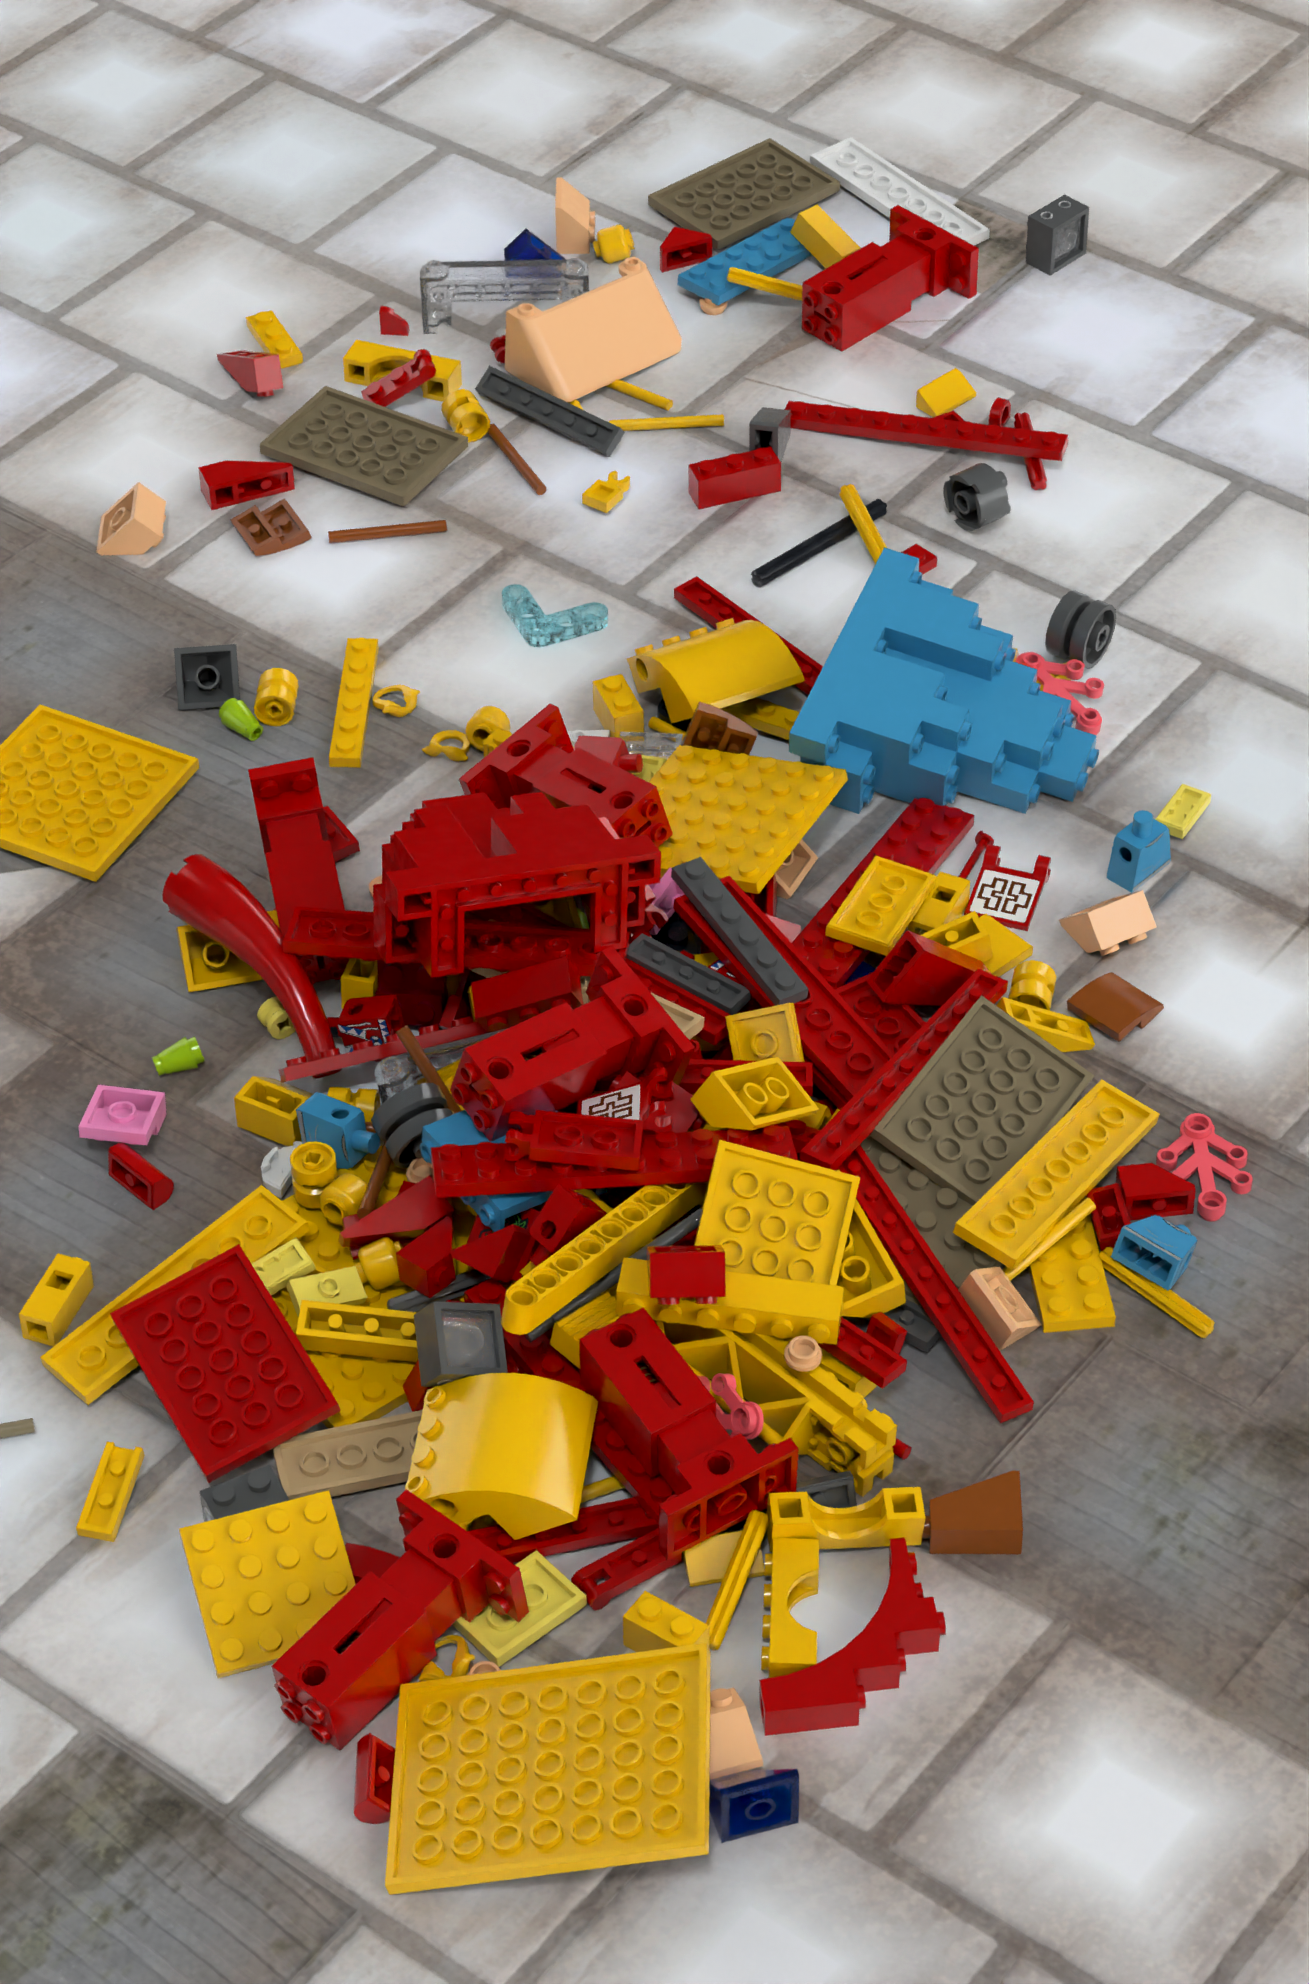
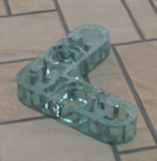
M519 584L509 585L501 593L503 609L526 643L533 647L549 646L600 631L608 626V609L601 603H587L545 615L525 586ZM524 614L534 615L532 617H521ZM564 623L574 624L572 626H561Z

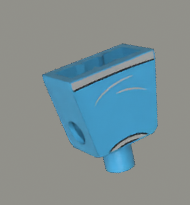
M1137 811L1134 814L1133 822L1117 833L1114 838L1107 879L1133 893L1171 862L1168 827L1153 819V815L1149 811Z
M315 1092L296 1109L302 1144L318 1141L332 1147L336 1154L337 1168H352L368 1153L374 1154L379 1148L380 1138L377 1133L366 1130L364 1113L360 1108Z
M1153 1215L1121 1228L1111 1258L1162 1288L1170 1290L1187 1269L1197 1244V1239L1191 1235L1190 1230L1186 1226L1181 1224L1174 1225L1160 1216Z

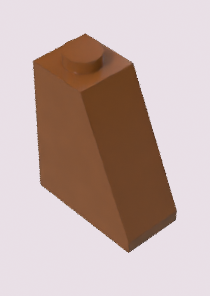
M1009 1471L931 1499L929 1502V1515H925L926 1519L922 1538H929V1553L1021 1554L1023 1520L1020 1471Z

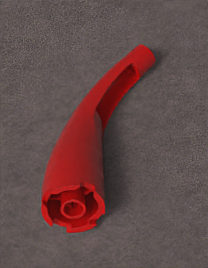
M195 854L183 859L187 864L177 875L171 872L163 888V902L168 905V912L230 950L250 965L264 979L280 1000L291 1019L307 1062L319 1060V1052L335 1049L336 1046L328 1020L310 978L297 955L294 953H283V939L285 936L263 905L237 878L202 854ZM342 1068L312 1075L313 1079L330 1076L342 1071Z

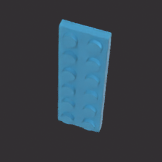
M787 217L679 274L677 285L704 299L707 298L719 306L751 288L728 282L727 274L730 267L773 277L812 256V254L790 233L795 220Z

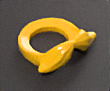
M392 685L378 690L373 696L372 703L374 707L381 709L384 714L389 713L394 717H403L415 709L417 695L420 691L405 685ZM401 691L406 706L401 707L393 701L381 700L379 698L388 692Z
M446 730L435 734L429 745L422 748V751L432 757H437L443 752L449 759L459 762L468 760L466 754L469 752L471 744L466 738V734L457 730ZM445 739H457L463 743V747L460 749L453 746H441L439 743Z
M447 1635L438 1638L434 1642L436 1649L447 1643L457 1644L455 1659L452 1663V1674L445 1675L441 1668H438L434 1662L430 1661L423 1668V1672L418 1678L419 1681H429L467 1675L469 1664L475 1659V1656L469 1654L466 1640L457 1635Z

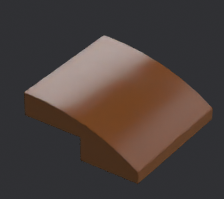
M285 498L262 512L254 505L230 520L255 556L274 554L293 548L312 538L307 527Z
M699 701L681 745L749 755L758 732L732 714Z
M1113 972L1104 974L1091 981L1067 1000L1068 1010L1118 1042L1136 1026L1143 1029L1164 1009L1162 1003Z

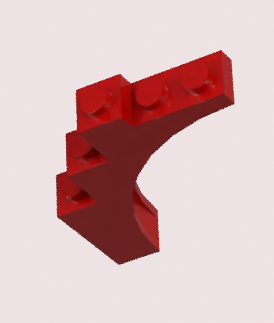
M905 1537L890 1539V1577L888 1588L879 1609L861 1633L843 1649L818 1664L791 1674L759 1680V1706L765 1736L858 1726L859 1709L866 1708L865 1692L899 1688L900 1672L906 1671L905 1655L939 1652L940 1635H946L943 1611H936L934 1597L923 1596L921 1582H914L913 1575H917L916 1556L914 1552L908 1553Z

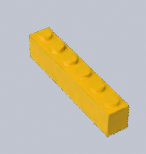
M623 1257L616 1290V1315L633 1313L644 1307L653 1320L667 1323L688 1324L704 1328L738 1331L740 1333L775 1336L777 1338L793 1339L797 1336H809L819 1344L837 1345L843 1310L844 1287L725 1271L726 1297H717V1303L696 1304L695 1297L680 1298V1304L662 1305L657 1304V1298H650L647 1260Z

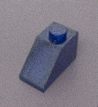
M528 229L522 231L504 248L506 268L511 273L518 274L525 280L564 278L568 274L566 258Z

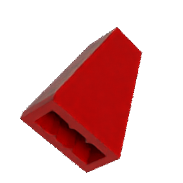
M907 930L866 982L882 1002L887 1004L942 1006L978 968L990 974L992 973L982 961Z

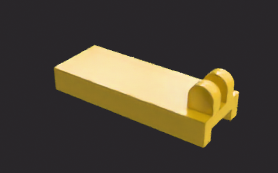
M106 1442L76 1526L78 1536L115 1542L145 1456L142 1447L135 1446L133 1450L116 1447L114 1442Z

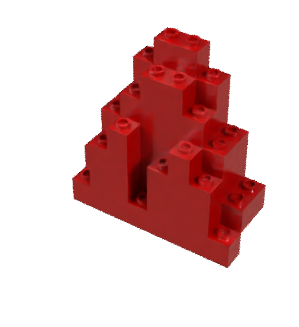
M485 792L422 801V808L414 809V813L410 814V821L402 822V830L394 831V835H390V843L382 844V883L373 885L374 947L385 964L419 959L431 978L464 973V912L580 895L591 910L590 948L592 951L598 953L611 946L615 950L627 948V927L644 925L645 885L660 883L661 851L648 835L614 839L587 804L555 809L543 792L510 796V807L501 809L496 808Z

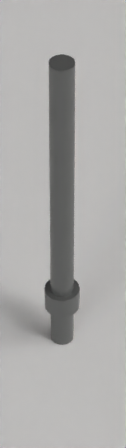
M698 1209L628 1258L647 1260V1246H672L698 1228L702 1209ZM622 1263L533 1331L524 1334L529 1342L534 1341L553 1328L554 1323L617 1284Z

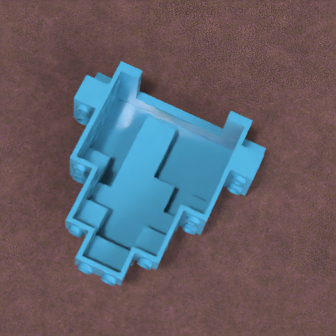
M884 547L789 732V753L799 755L800 762L846 769L848 781L830 802V805L860 814L864 803L869 804L871 802L874 792L907 803H911L914 798H928L934 804L946 806L947 803L952 804L957 792L1026 814L1030 803L1035 804L1037 802L1040 791L1073 802L1077 791L1083 792L1088 780L1087 769L1088 767L1094 768L1099 756V750L1095 749L1096 735L1071 728L1074 720V715L1070 714L1071 700L1040 691L1041 684L1036 683L1038 670L1013 662L1016 654V649L1012 648L1013 635L981 625L982 618L978 617V603L953 596V589L922 580V573L919 572V558Z

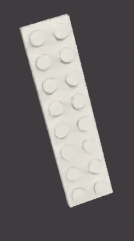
M852 137L810 155V163L838 180L841 186L889 218L890 209L899 205L974 246L989 239L990 229Z

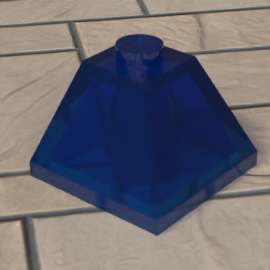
M750 1770L709 1780V1811L721 1843L799 1823L800 1775L798 1770Z

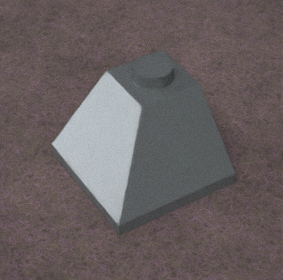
M236 644L174 648L178 710L221 708L231 698L240 700Z

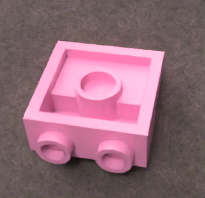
M98 1085L78 1126L79 1138L147 1146L151 1135H158L166 1117L165 1092Z

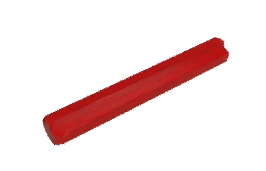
M1028 413L1015 414V428L1033 430ZM1023 457L1031 487L1034 490L1039 488L1045 489L1047 477L1042 459Z

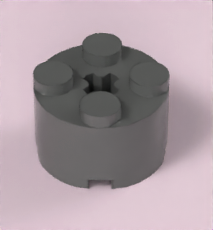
M978 463L950 476V480L944 484L943 495L946 507L949 512H955L958 519L954 521L966 531L981 528L1004 517L1011 511L1006 490L1007 478L1002 471L996 472L988 464Z

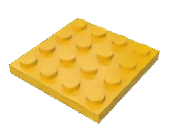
M719 1140L694 1245H721L725 1251V1271L837 1286L860 1177Z
M329 1490L179 1528L182 1546L217 1678L274 1664L355 1586Z

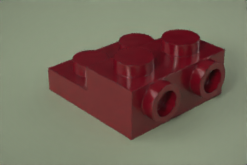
M377 960L379 987L375 992V996L396 995L405 1026L419 1025V1028L438 1024V1027H440L439 1023L448 1001L447 976L431 978L422 963L399 964L396 962L385 964L383 960Z

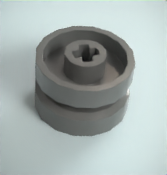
M1075 590L1069 591L1062 597L1050 618L1046 631V650L1049 654L1061 659L1070 657V660H1080L1087 669L1093 668L1101 660L1111 642L1116 625V609L1113 605L1100 600L1092 602L1088 595Z
M421 1083L396 1093L375 1111L371 1119L372 1126L380 1140L386 1142L387 1153L395 1166L408 1168L414 1159L423 1158L420 1152L423 1126L455 1114L447 1108V1099L438 1085L434 1083Z

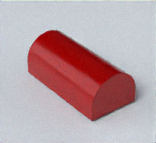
M118 1143L109 1148V1176L152 1210L167 1202L174 1189V1183L169 1177L126 1143Z
M1119 1183L1094 1188L1086 1195V1198H1090L1096 1205V1209L1090 1214L1101 1251L1106 1247L1114 1249L1121 1228L1131 1224Z
M371 1733L363 1736L357 1742L354 1816L364 1823L381 1824L390 1820L395 1748Z

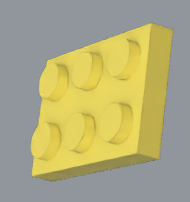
M537 1550L516 1564L520 1568L529 1613L520 1622H517L507 1614L504 1616L498 1614L488 1604L470 1623L460 1616L452 1624L485 1657L498 1667L587 1605V1596Z

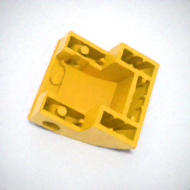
M733 618L715 623L717 630L708 632L706 627L690 631V638L681 641L679 635L662 640L663 647L655 650L652 644L634 649L636 656L627 658L638 694L660 688L671 723L692 718L699 701L722 709L805 681L803 673L788 647L768 626L754 620L734 623Z
M488 1373L468 1376L428 1389L424 1397L422 1416L418 1425V1434L411 1457L412 1462L405 1490L407 1489L456 1524L489 1514L514 1540L578 1519L598 1401L586 1392L562 1382L519 1373Z

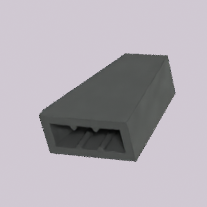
M762 407L749 424V451L771 446L782 463L790 437L791 410Z

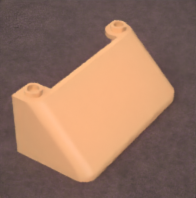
M633 256L619 264L618 271L623 277L559 305L541 311L533 304L522 303L506 311L505 370L521 381L568 403L607 386L616 379L627 377L679 353L682 338L646 264Z

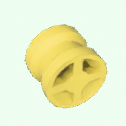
M277 996L266 1000L260 1006L257 1013L258 1020L263 1026L267 1027L268 1032L273 1038L284 1039L295 1032L292 1021Z

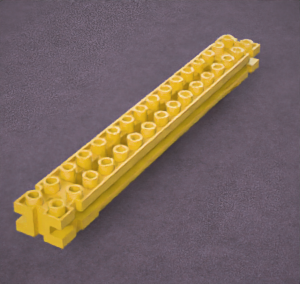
M574 1190L589 1197L606 1213L613 1210L601 1201L592 1190ZM546 1202L535 1207H532L531 1209L540 1212ZM468 1205L467 1210L474 1216H477V1213ZM618 1283L605 1291H609L611 1296H615V1299ZM654 1320L665 1336L674 1343L672 1345L697 1376H705L712 1380L717 1373H727L735 1377V1391L744 1402L746 1401L744 1400L745 1398L748 1401L757 1403L763 1412L764 1423L758 1437L768 1445L778 1444L791 1438L799 1448L798 1455H809L828 1471L832 1468L838 1473L850 1471L854 1479L855 1492L861 1497L873 1488L874 1476L877 1475L883 1480L893 1472L894 1453L892 1447L896 1443L897 1425L887 1414L880 1413L876 1409L869 1411L863 1396L851 1391L839 1382L837 1377L830 1371H825L820 1366L805 1372L789 1367L784 1359V1351L789 1343L783 1338ZM709 1380L711 1395L717 1404L730 1414L731 1409L722 1396H717L713 1393L711 1388L712 1381Z

